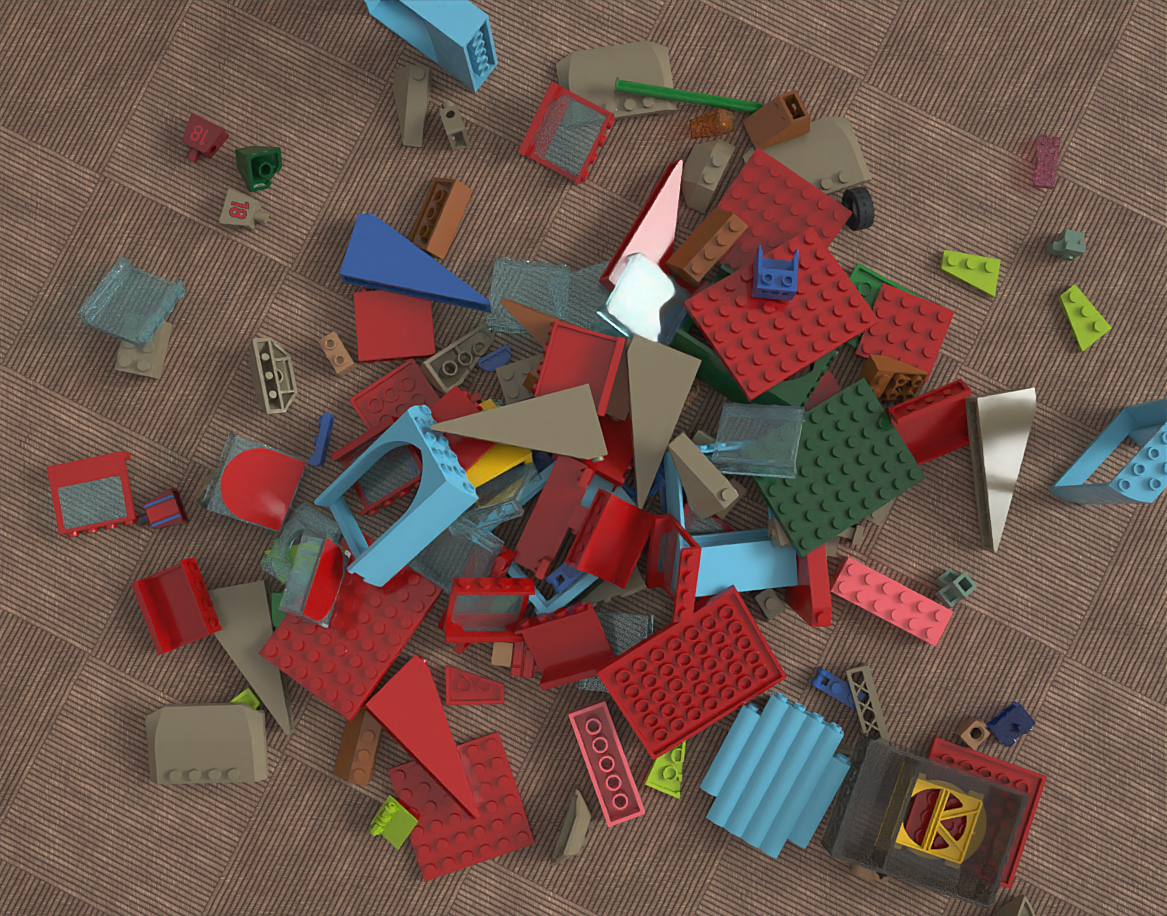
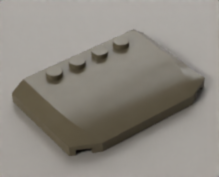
M640 41L574 51L556 63L558 83L561 87L615 114L614 119L616 120L651 114L661 116L677 113L676 101L618 91L614 93L617 77H619V80L674 88L666 46L650 41ZM575 101L570 102L564 115L566 130L582 128L585 124L604 122L606 117Z
M834 116L820 118L810 122V133L761 149L827 195L849 187L854 188L872 180L849 118ZM754 146L742 157L744 166L754 153Z
M245 702L166 704L145 716L150 780L153 783L257 782L267 779L269 776L265 712L261 709L256 710Z

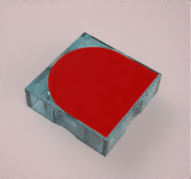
M230 432L220 456L218 469L210 481L201 506L206 510L281 533L309 461Z
M304 530L278 610L295 616L305 623L328 628L351 553L327 535Z

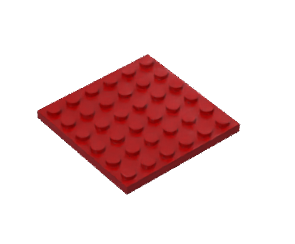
M757 147L716 207L734 213L748 225L744 234L722 257L718 264L722 265L725 263L738 271L754 261L759 245H762L761 250L763 255L811 227H813L828 248L853 212Z
M499 731L456 745L480 815L477 819L472 820L414 760L388 769L398 803L418 820L409 837L424 882L535 844V839Z
M933 736L921 773L926 775L925 779H939L950 782L965 793L968 792V789L982 793L986 828L978 848L963 860L958 869L944 864V859L922 858L1011 889L1047 776ZM925 789L913 796L904 823V829L910 839L920 846L922 845L941 789ZM950 793L944 811L960 808L963 805L956 796ZM966 815L940 820V823L956 841L965 830ZM936 831L931 849L948 847V843ZM902 845L900 848V850L919 856L910 851L904 845Z

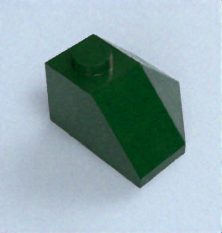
M249 146L235 149L237 169L249 192L268 189L272 183L270 180L282 168L281 148Z

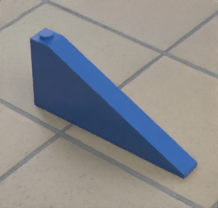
M358 213L339 273L344 283L491 313L492 307L488 299L375 215Z

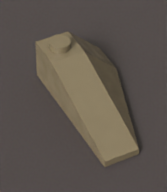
M485 323L424 361L420 369L431 385L443 394H446L455 385L458 387L462 384L495 337Z
M681 432L667 445L674 466L678 470L681 486L684 487L687 495L688 505L700 520L724 510L739 496L729 481L684 432Z
M635 566L625 589L599 578L570 604V607L578 602L584 603L591 601L594 607L599 601L611 602L612 598L620 594L622 598L646 588V585L637 566Z

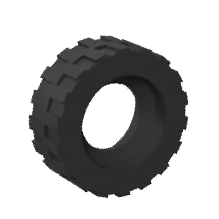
M860 186L847 189L842 196L841 205L853 212L846 221V225L852 231L870 228L874 223V203L866 187Z

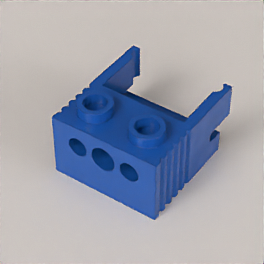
M759 245L754 259L752 297L791 301L797 293L799 249H795L792 261L762 258V245Z

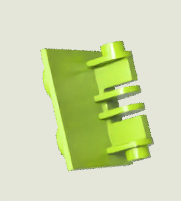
M389 795L370 823L369 832L372 836L383 835L399 850L418 823V820Z

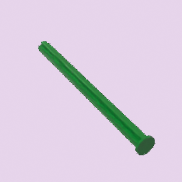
M619 77L616 78L614 93L618 91L747 113H755L763 107V104L759 102L619 80Z

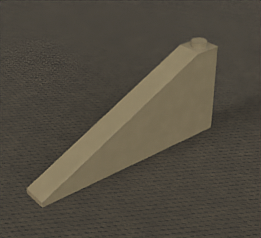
M634 333L632 337L628 336L624 347L627 348L625 355L636 506L642 509L702 360Z
M589 384L430 425L431 430L435 432L581 460L591 459L592 463L604 460L603 456L608 454Z
M1018 388L965 398L981 550L992 552L998 550L1037 408L1035 388Z
M269 579L209 590L208 594L222 628L221 631L214 633V635L286 735L292 734L295 731L286 674L258 654L277 629L272 624Z

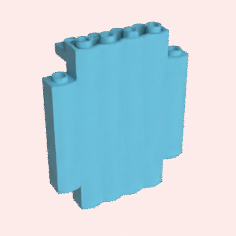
M772 692L762 712L759 711V707L752 703H745L742 706L700 785L701 789L716 797L706 818L773 858L778 857L787 839L806 849L851 767L848 757L841 753H834L844 736V731L841 730L842 727L834 722L829 724L823 720V716L816 712L810 713L806 711V707L798 702L794 704L788 701V697L780 692H777V694Z

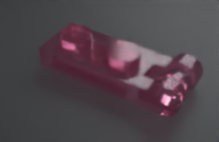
M1040 134L1037 140L1038 149L1033 187L1053 189L1056 178L1060 137L1053 136L1049 138L1047 135Z

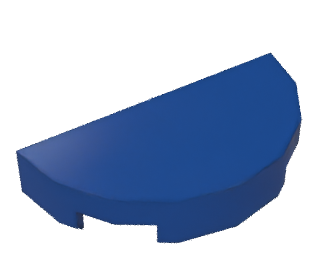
M509 344L480 358L476 364L487 372H496L495 368L507 365L510 360L511 350Z

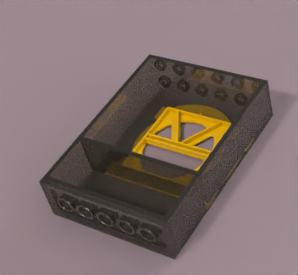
M859 731L849 759L851 767L840 785L821 840L822 846L831 857L990 910L991 904L995 901L996 889L1002 881L1004 866L1009 860L1008 855L1011 846L1015 843V834L1017 828L1021 825L1024 808L1028 805L1029 794L1010 782ZM931 788L941 789L922 845L920 846L910 839L903 826V819L911 797L922 790ZM950 793L956 796L963 805L960 808L944 811ZM966 815L965 830L956 841L940 823V820ZM936 831L948 843V847L931 849Z

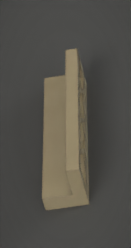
M861 663L859 667L845 670L866 746L890 742L868 663ZM861 671L863 680L860 685L852 680L851 673ZM861 689L866 691L868 695V700L865 704L857 698ZM866 708L873 713L871 723L863 719L862 715ZM873 727L878 731L879 739L869 741L868 733Z

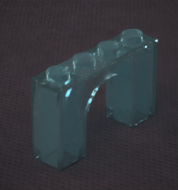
M304 502L296 508L294 517L290 522L286 523L282 535L273 542L272 550L263 557L260 569L301 594L305 592L313 577L298 569L292 563L290 548L294 540L303 534L314 533L326 540L328 538L337 544L342 536L336 521Z

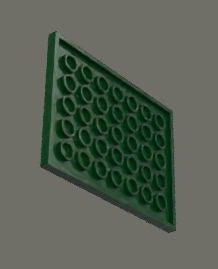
M865 378L860 379L737 453L800 558L814 551L926 479Z

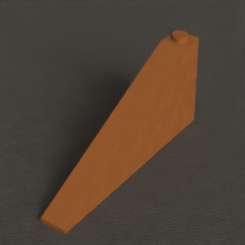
M503 297L501 300V304L543 348L545 342L549 343L551 335H548L551 323H555L556 319L559 322L581 327ZM623 347L611 390L612 395L609 398L605 411L606 414L610 415L609 418L619 422L620 420L625 421L629 412L625 355L627 348Z

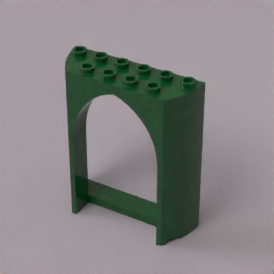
M725 263L722 264L709 287L736 272V270ZM690 315L682 327L678 328L673 340L668 345L672 349L702 360L695 376L697 379L775 429H779L794 420L792 418L795 412L799 413L805 406L810 394L819 384L818 381L826 373L829 364L834 360L840 349L838 347L810 364V371L805 376L794 380L782 381L749 402L716 352L688 334L695 324Z

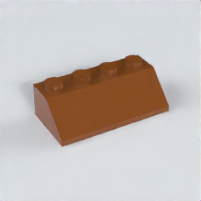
M435 177L408 240L430 257L444 260L473 190L456 179Z
M715 207L665 264L695 289L744 234L748 225L734 213Z
M362 707L352 721L346 719L333 773L347 782L367 787L372 780L384 729Z

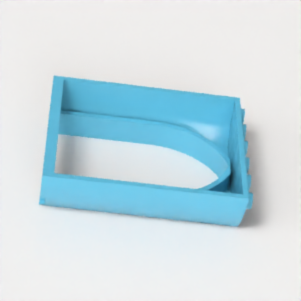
M1167 398L1124 407L1048 490L1066 501L1082 505L1152 503L1167 487ZM1127 435L1140 447L1143 446L1110 482L1083 484Z
M426 405L410 407L314 501L315 505L330 508L355 558V561L347 567L348 572L351 574L356 572L364 577L363 581L375 586L382 587L479 499L475 493V487L466 477V471L459 465L456 454L451 451L448 440L442 433L431 430L430 425L437 424V422L434 421L431 416V410ZM413 444L421 450L423 460L422 478L418 492L404 515L369 547L342 494L384 454L396 447Z

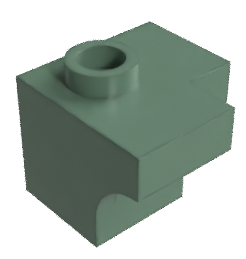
M1065 229L1059 233L1057 242L1046 246L1045 254L1059 256L1065 261H1072L1085 253V233Z
M949 568L935 580L940 587L935 595L949 609L960 600L966 598L978 586L965 571L957 573Z

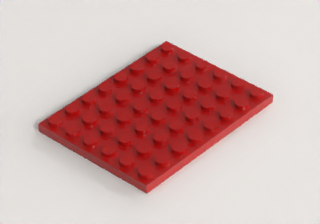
M813 227L762 256V258L792 261L795 249H799L797 293L791 301L752 297L753 261L683 303V306L749 402L880 321Z
M362 532L368 546L370 547L375 542V540H373L372 538H370ZM343 537L338 544L343 553V574L338 594L330 611L319 621L303 614L313 578L258 654L346 719L352 721L445 588L408 563L382 587L363 581L364 577L356 572L353 574L348 572L347 567L355 561V558Z
M733 584L695 607L692 620L669 623L595 669L653 760L787 678Z

